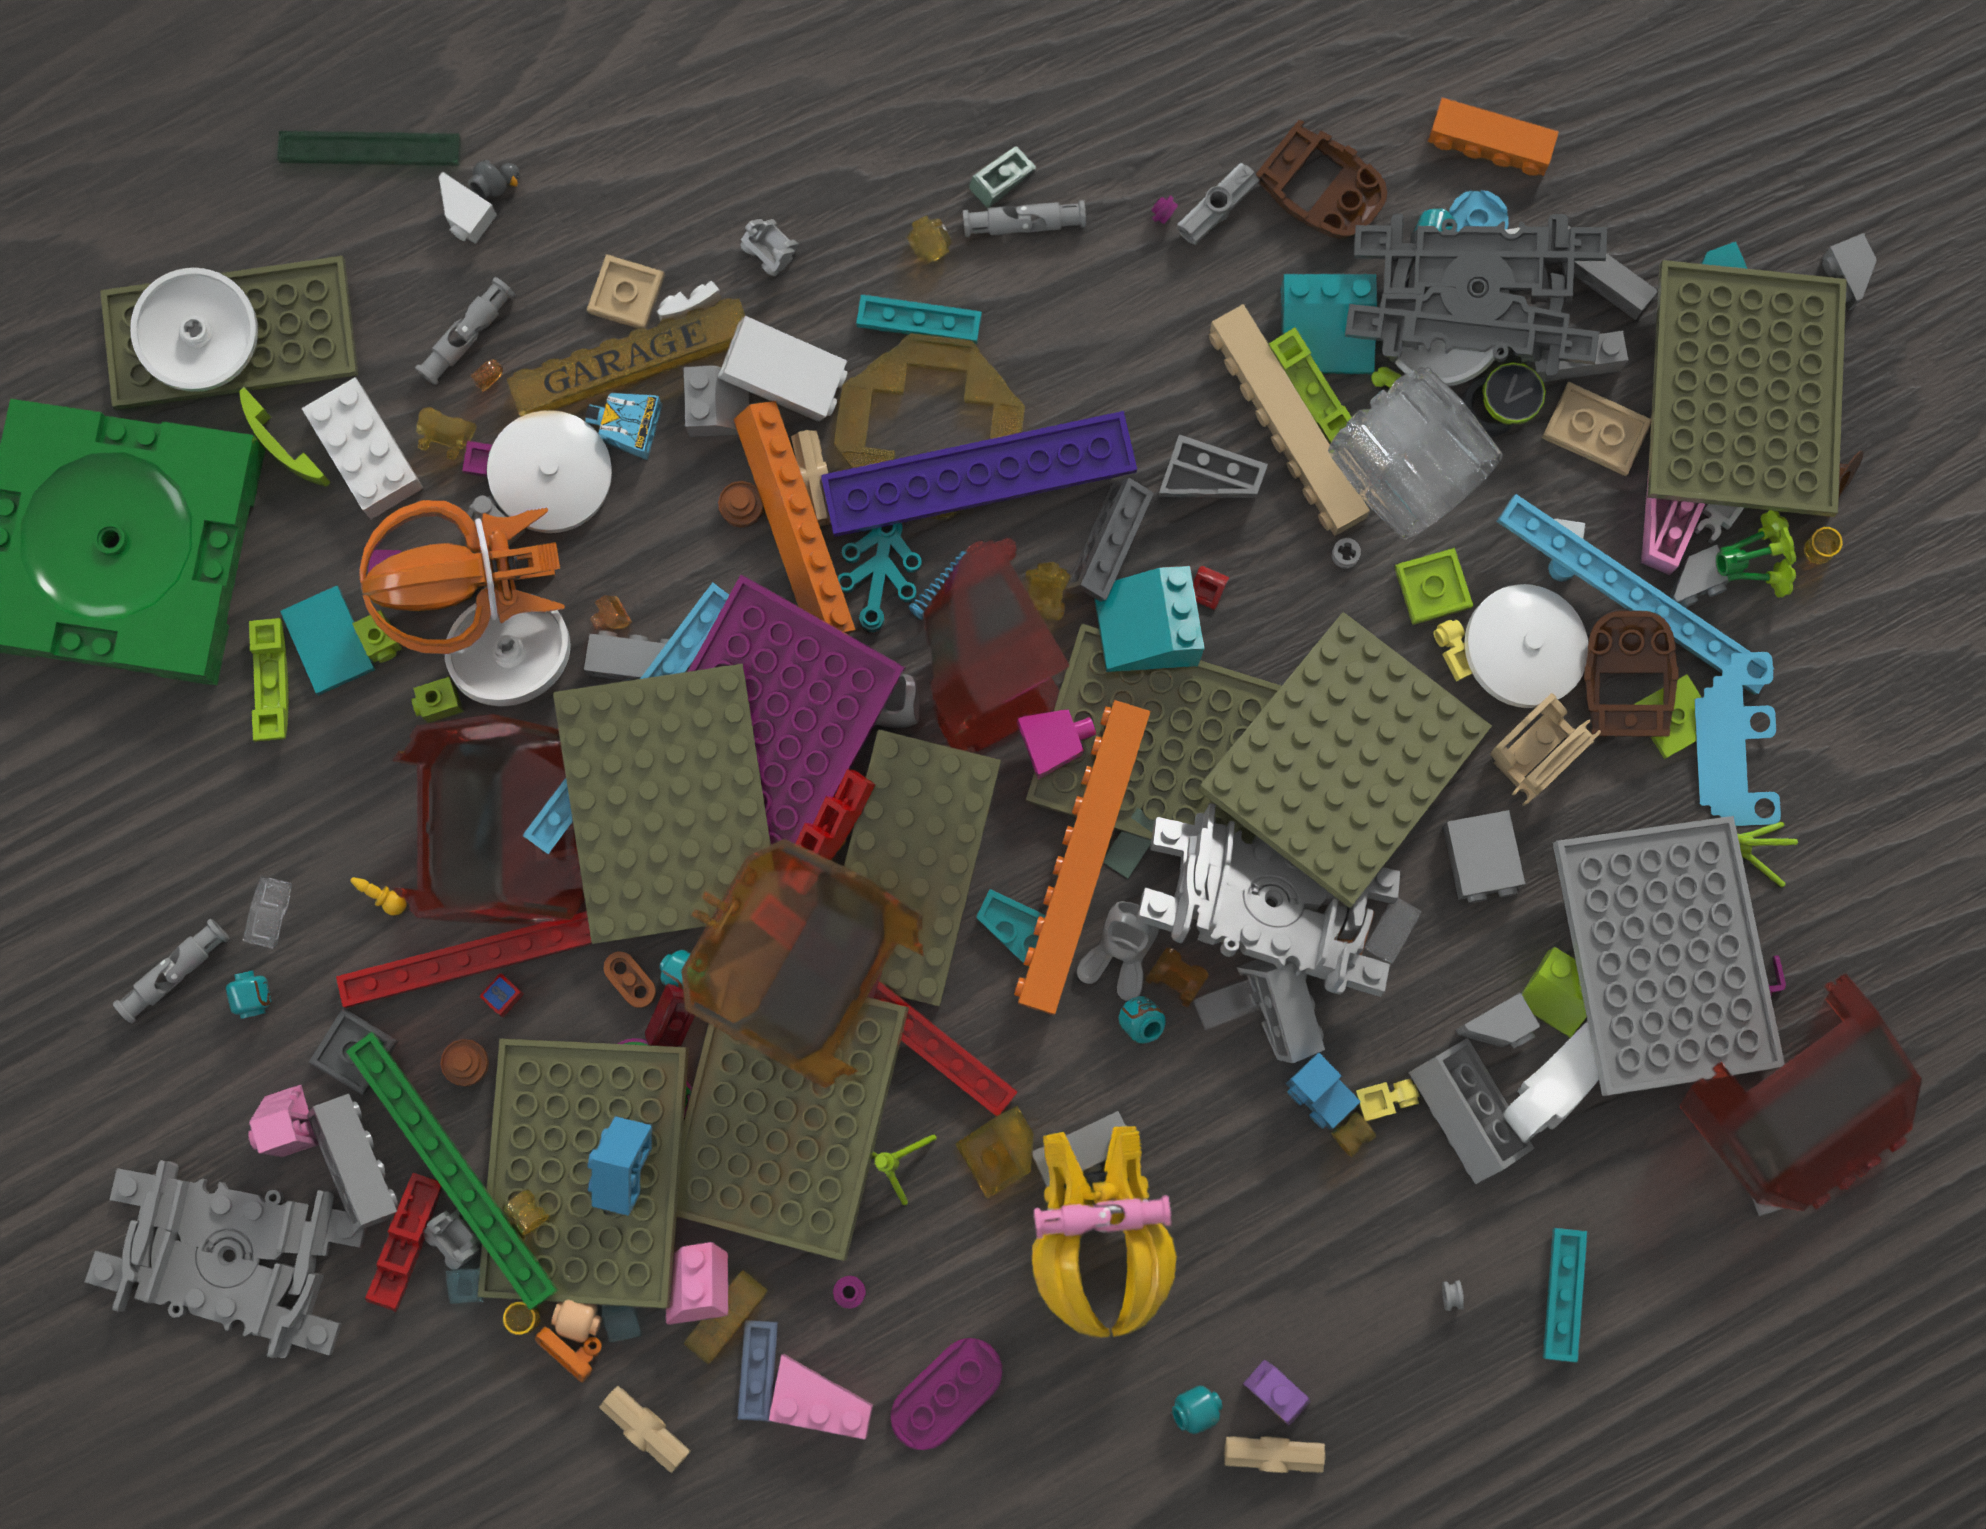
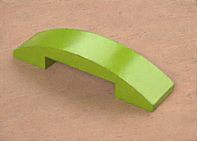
M1295 327L1268 344L1323 435L1333 448L1361 432L1346 407L1341 405L1311 357L1309 348Z
M243 387L239 391L243 411L253 432L266 449L283 466L297 476L321 486H328L331 482L305 453L301 454L294 461L262 426L271 416Z
M275 618L249 621L255 710H252L253 741L286 739L289 706L288 673L282 620Z

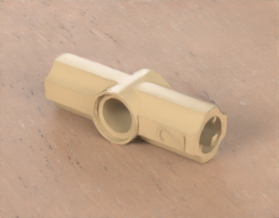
M817 430L801 431L791 436L796 461L819 526L828 525L831 521L821 475L828 474L826 462H823L819 436L817 435Z
M617 1386L599 1406L605 1414L624 1430V1435L642 1451L650 1453L669 1472L672 1473L691 1452L666 1429V1424L647 1407L643 1408L620 1386Z
M1236 1436L1226 1437L1225 1466L1259 1468L1261 1471L1288 1472V1470L1323 1472L1325 1463L1324 1443L1290 1441L1289 1438L1261 1436L1260 1439Z

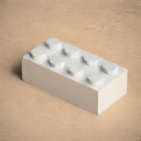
M356 377L302 408L360 507L370 520L424 489Z

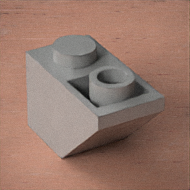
M1864 233L1831 246L1822 257L1823 268L1828 276L1846 279V307L1848 311L1854 309L1862 300L1877 261Z
M1717 545L1689 556L1682 563L1670 595L1671 599L1687 608L1699 602L1697 598L1708 593L1709 597H1713L1727 590L1725 585L1730 582L1728 576H1721L1716 566V555L1720 552Z

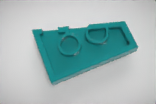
M989 889L976 919L1024 964L1029 946L1036 948L1039 936L1033 933L1038 917L1045 918L1046 915Z

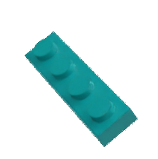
M861 294L856 326L859 328L977 344L982 311Z
M1553 1228L1543 1350L1544 1359L1578 1362L1587 1231Z

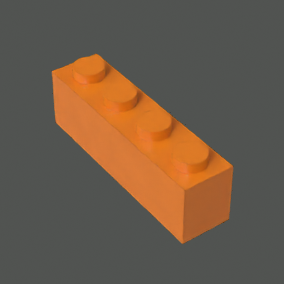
M1441 98L1428 142L1433 143L1442 150L1454 149L1463 152L1465 156L1478 159L1481 157L1492 160L1495 165L1500 167L1512 166L1521 169L1522 172L1528 175L1544 176L1550 164L1559 131Z

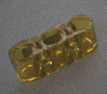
M742 1270L728 1287V1316L701 1320L683 1344L709 1365L760 1303L768 1290Z

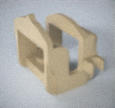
M1553 693L1543 700L1490 753L1495 760L1494 764L1517 786L1512 795L1514 796L1518 791L1526 793L1527 800L1522 804L1523 806L1539 795L1601 733L1598 730L1595 734L1591 735L1586 729V725L1590 723V720L1585 721L1576 730L1573 729L1563 718L1567 714L1566 708ZM1541 713L1543 716L1507 749L1505 746ZM1564 738H1566V740H1564L1536 769H1534V770L1525 778V776H1526L1537 764H1539Z

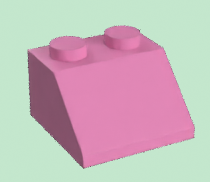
M712 1242L681 1247L674 1253L670 1308H666V1323L670 1325L728 1316V1253Z

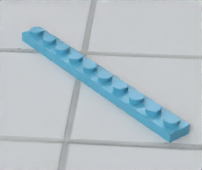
M1517 494L1511 498L1496 521L1628 611H1650L1660 615L1670 625L1677 644L1722 673L1723 665L1731 664L1732 653H1750L1749 650ZM1759 658L1752 659L1747 666L1748 674L1756 679L1762 678L1767 672L1766 663ZM1764 684L1742 686L1753 695L1759 694Z
M712 582L640 679L685 672L695 659L729 594ZM566 778L522 835L547 854L550 853L573 822Z

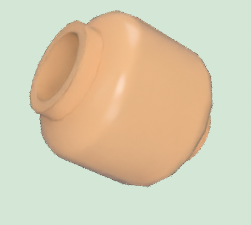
M566 1300L565 1302H558L551 1324L555 1325L557 1335L582 1343L588 1339L590 1334L596 1336L602 1317L597 1316L598 1308L596 1304L575 1303L571 1300Z

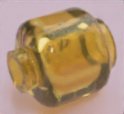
M926 215L911 223L913 230L908 233L907 240L919 260H927L928 263H931L950 252L948 247L952 244V239L941 219L934 218L929 220Z

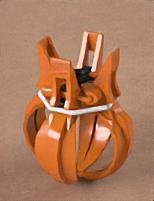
M422 500L396 510L386 517L373 531L363 551L360 565V583L366 609L376 625L392 640L408 649L429 654H451L470 647L482 636L490 618L496 620L499 617L500 623H504L512 616L520 613H548L549 611L563 610L565 608L563 604L518 591L514 583L517 580L555 575V570L560 569L556 543L512 550L508 547V540L548 512V508L534 509V511L527 510L510 517H495L483 513L482 521L476 519L475 523L460 507L447 501ZM438 516L454 523L463 535L467 545L465 547L444 543L409 549L385 559L374 566L367 574L370 558L375 548L387 534L402 524L421 517ZM527 559L529 567L519 569L517 560ZM484 587L476 597V611L472 625L460 636L446 640L423 639L403 633L388 624L376 611L371 602L372 600L382 607L396 610H436L455 606L470 598L477 588Z

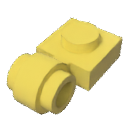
M1447 620L1439 624L1437 629L1433 631L1434 638L1440 647L1446 646L1451 648L1442 655L1456 682L1472 675L1465 654V642L1463 643L1461 640L1465 636L1461 623L1458 620Z
M1412 1079L1394 1083L1395 1090L1392 1092L1389 1091L1387 1082L1356 1090V1097L1361 1101L1359 1107L1364 1122L1395 1114L1393 1102L1399 1103L1400 1109L1419 1104L1417 1098L1420 1097L1416 1084L1412 1083Z

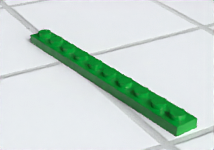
M371 1032L349 1048L346 1053L528 1309L533 1311L559 1291L377 1035Z

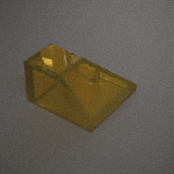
M1018 1106L993 1118L955 1143L987 1199L1031 1172L1034 1133Z

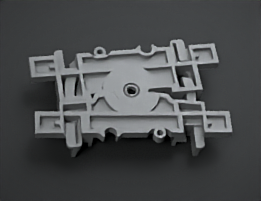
M1209 803L1204 813H1198L1195 816L1194 825L1156 817L1153 824L1150 850L1181 857V871L1175 897L1145 888L1136 921L1172 932V939L1182 943L1189 931L1192 918L1198 920V940L1212 945L1222 942L1220 950L1227 957L1233 956L1239 948L1244 955L1275 964L1279 971L1283 969L1285 962H1292L1297 967L1296 976L1305 973L1324 980L1326 979L1325 988L1332 993L1342 994L1347 986L1379 997L1384 994L1390 964L1360 955L1373 916V910L1366 909L1367 898L1395 904L1399 896L1400 871L1382 867L1353 906L1349 908L1258 836H1255L1253 839V844H1246L1241 839L1242 831L1234 834L1235 822L1229 821L1227 826L1215 823L1216 804ZM1271 899L1275 901L1276 907L1269 906L1266 900ZM1322 904L1329 905L1323 914L1314 912ZM1341 929L1338 939H1353V942L1346 944L1334 939Z
M162 1160L158 1164L156 1175L117 1168L110 1200L141 1206L138 1215L139 1221L132 1220L130 1222L125 1239L123 1257L95 1251L85 1279L86 1283L117 1292L112 1310L118 1312L125 1311L134 1282H139L134 1298L146 1303H156L159 1305L172 1302L168 1307V1313L172 1317H183L187 1313L188 1307L193 1315L222 1323L226 1331H231L234 1322L241 1320L245 1325L243 1336L253 1334L270 1339L267 1349L268 1357L286 1358L289 1355L292 1344L326 1355H332L342 1323L312 1315L324 1277L322 1274L315 1273L316 1256H328L331 1242L362 1248L367 1228L354 1233L346 1211L332 1209L334 1195L331 1192L318 1190L311 1221H305L309 1205L294 1201H287L280 1205L284 1200V1196L278 1190L268 1191L264 1201L261 1195L230 1190L224 1182H219L217 1191L210 1194L206 1190L207 1179H201L196 1183L176 1179L179 1170L178 1165L174 1162ZM273 1195L277 1196L276 1201L272 1200ZM227 1250H233L235 1253V1258L231 1262H227L224 1258ZM284 1253L298 1254L295 1266L285 1263H276L274 1268L259 1265L260 1259L279 1260ZM288 1291V1294L300 1295L293 1308L282 1306ZM177 1306L180 1307V1311L178 1313L175 1310Z

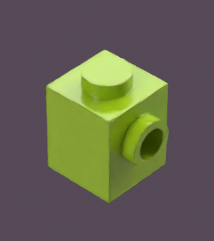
M381 610L377 611L390 624L387 616ZM371 615L352 623L367 656L374 663L377 661L380 663L389 661L397 655V651L402 649L399 643L392 640L376 625Z
M450 677L413 688L416 696L411 699L414 711L417 716H422L427 723L464 712L456 685Z

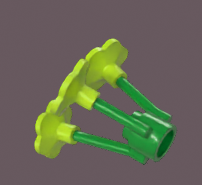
M1769 510L1761 515L1760 519L1763 527L1758 530V533L1731 546L1720 548V552L1716 555V566L1721 576H1728L1729 581L1738 579L1762 580L1771 584L1777 597L1783 598L1785 595L1792 593L1793 582L1796 578L1795 569L1792 568V564L1796 562L1794 542L1790 536L1789 524L1786 518L1780 516L1778 511ZM1768 538L1772 542V544H1769V547L1746 553V551L1740 550L1759 539L1765 540ZM1771 554V556L1783 554L1786 558L1781 562H1776L1773 571H1768L1766 574L1743 572L1749 566V559Z

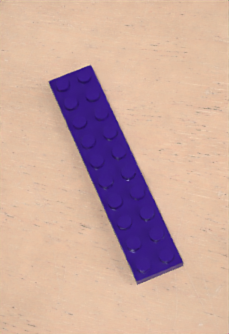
M1124 411L823 474L821 479L833 535L837 537L1137 473V466Z

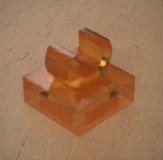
M604 595L595 601L600 612L590 618L595 629L600 627L603 630L608 627L624 629L633 623L618 596Z

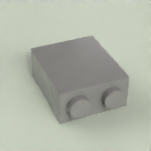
M1510 811L1446 822L1443 830L1458 900L1467 898L1468 903H1475L1487 900V894L1498 893L1499 897L1518 894L1517 889L1525 885Z

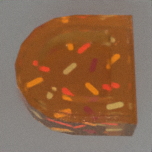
M490 359L470 376L483 392L502 375L503 367L497 360Z

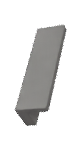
M1607 253L1606 261H1574V276L1635 320L1657 293V289Z

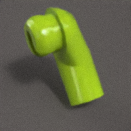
M1380 367L1378 371L1372 373L1371 380L1376 387L1386 385L1391 388L1397 406H1402L1412 401L1405 380L1400 374L1388 367Z

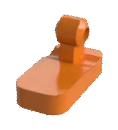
M544 1327L535 1336L536 1342L581 1383L592 1373L589 1363L593 1357L600 1353L601 1342L595 1337L588 1338L584 1342L583 1347H580L575 1353L547 1327ZM593 1345L595 1349H590L589 1346Z

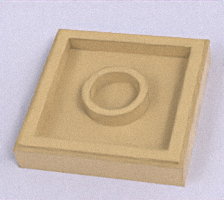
M606 254L587 312L646 331L665 277L664 272Z

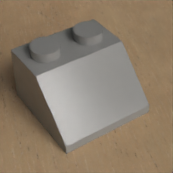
M684 367L685 427L689 437L739 435L733 419L749 405V391L719 379L718 375L722 367Z
M1519 993L1456 1029V1032L1459 1036L1499 1047L1511 1044L1514 1049L1536 1037L1533 1031L1539 1028L1540 1025L1523 996Z

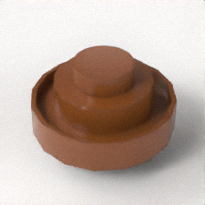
M745 481L733 482L720 493L718 501L719 511L724 520L730 525L740 528L748 527L756 523L762 516L764 506L757 487L752 483Z
M461 1039L452 1042L446 1047L442 1053L440 1065L442 1073L448 1081L458 1086L467 1087L475 1085L484 1078L488 1071L489 1059L482 1045L473 1040Z

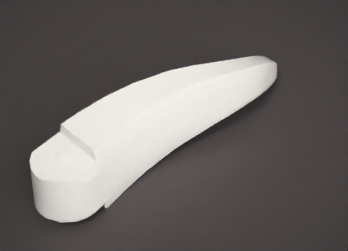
M1588 1021L1539 1070L1521 1085L1518 1090L1520 1096L1502 1114L1503 1118L1524 1143L1528 1142L1536 1134L1544 1131L1547 1127L1552 1130L1555 1129L1577 1107L1599 1080Z

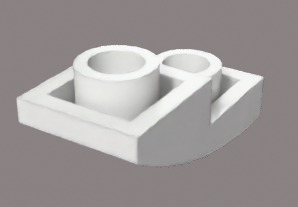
M712 281L705 286L702 284L694 289L689 300L681 292L675 296H668L662 301L659 306L660 309L657 311L660 321L664 325L674 324L703 313L722 299L718 287Z

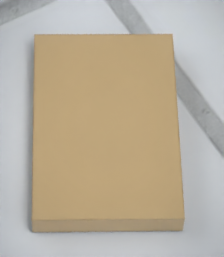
M1568 382L1542 438L1627 476L1651 425V419Z

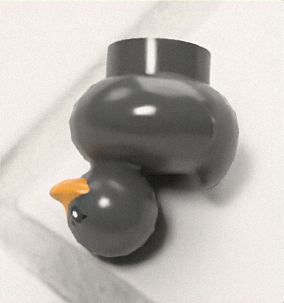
M483 160L474 166L473 177L468 180V185L472 192L483 199H486L488 196H500L506 191L507 184L514 187L518 186L519 168L513 163H505L498 170L489 160Z

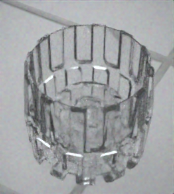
M1424 367L1414 369L1409 376L1406 373L1393 383L1388 392L1383 389L1370 401L1371 409L1359 410L1347 422L1346 427L1336 434L1328 448L1330 457L1355 491L1404 540L1420 534L1455 508L1495 470L1503 457L1499 448L1466 404L1430 368Z

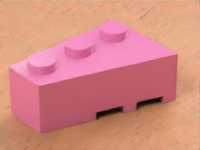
M1647 480L1641 563L1671 575L1679 566L1705 504L1647 498Z
M302 1085L263 1098L250 1120L252 1130L248 1131L251 1146L254 1150L257 1149L258 1153L284 1157L319 1145L307 1117L309 1109Z
M785 1354L781 1355L769 1421L861 1439L867 1438L873 1404L793 1360L791 1357Z

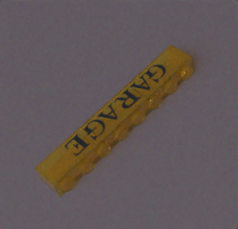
M732 298L723 299L717 302L715 307L706 310L703 308L694 309L688 312L686 317L677 320L674 318L663 320L658 323L657 327L648 330L645 328L634 330L628 337L619 340L615 338L605 340L599 347L591 350L586 348L576 350L570 357L562 360L550 359L545 361L542 367L533 370H519L513 374V377L507 378L520 417L538 411H553L729 349L738 323L745 317V313L739 298L735 300Z

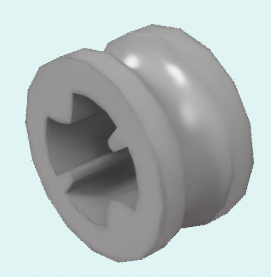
M1351 538L1339 540L1332 551L1333 562L1338 567L1347 569L1353 567L1361 555L1359 544ZM1348 546L1350 547V553L1355 554L1354 558L1350 556L1348 560H1343V554L1339 553L1338 549L1340 548L1343 551L1344 547Z
M1460 1280L1454 1281L1452 1285L1448 1284L1447 1281L1442 1282V1295L1446 1311L1451 1310L1454 1306L1458 1310L1463 1309V1292Z

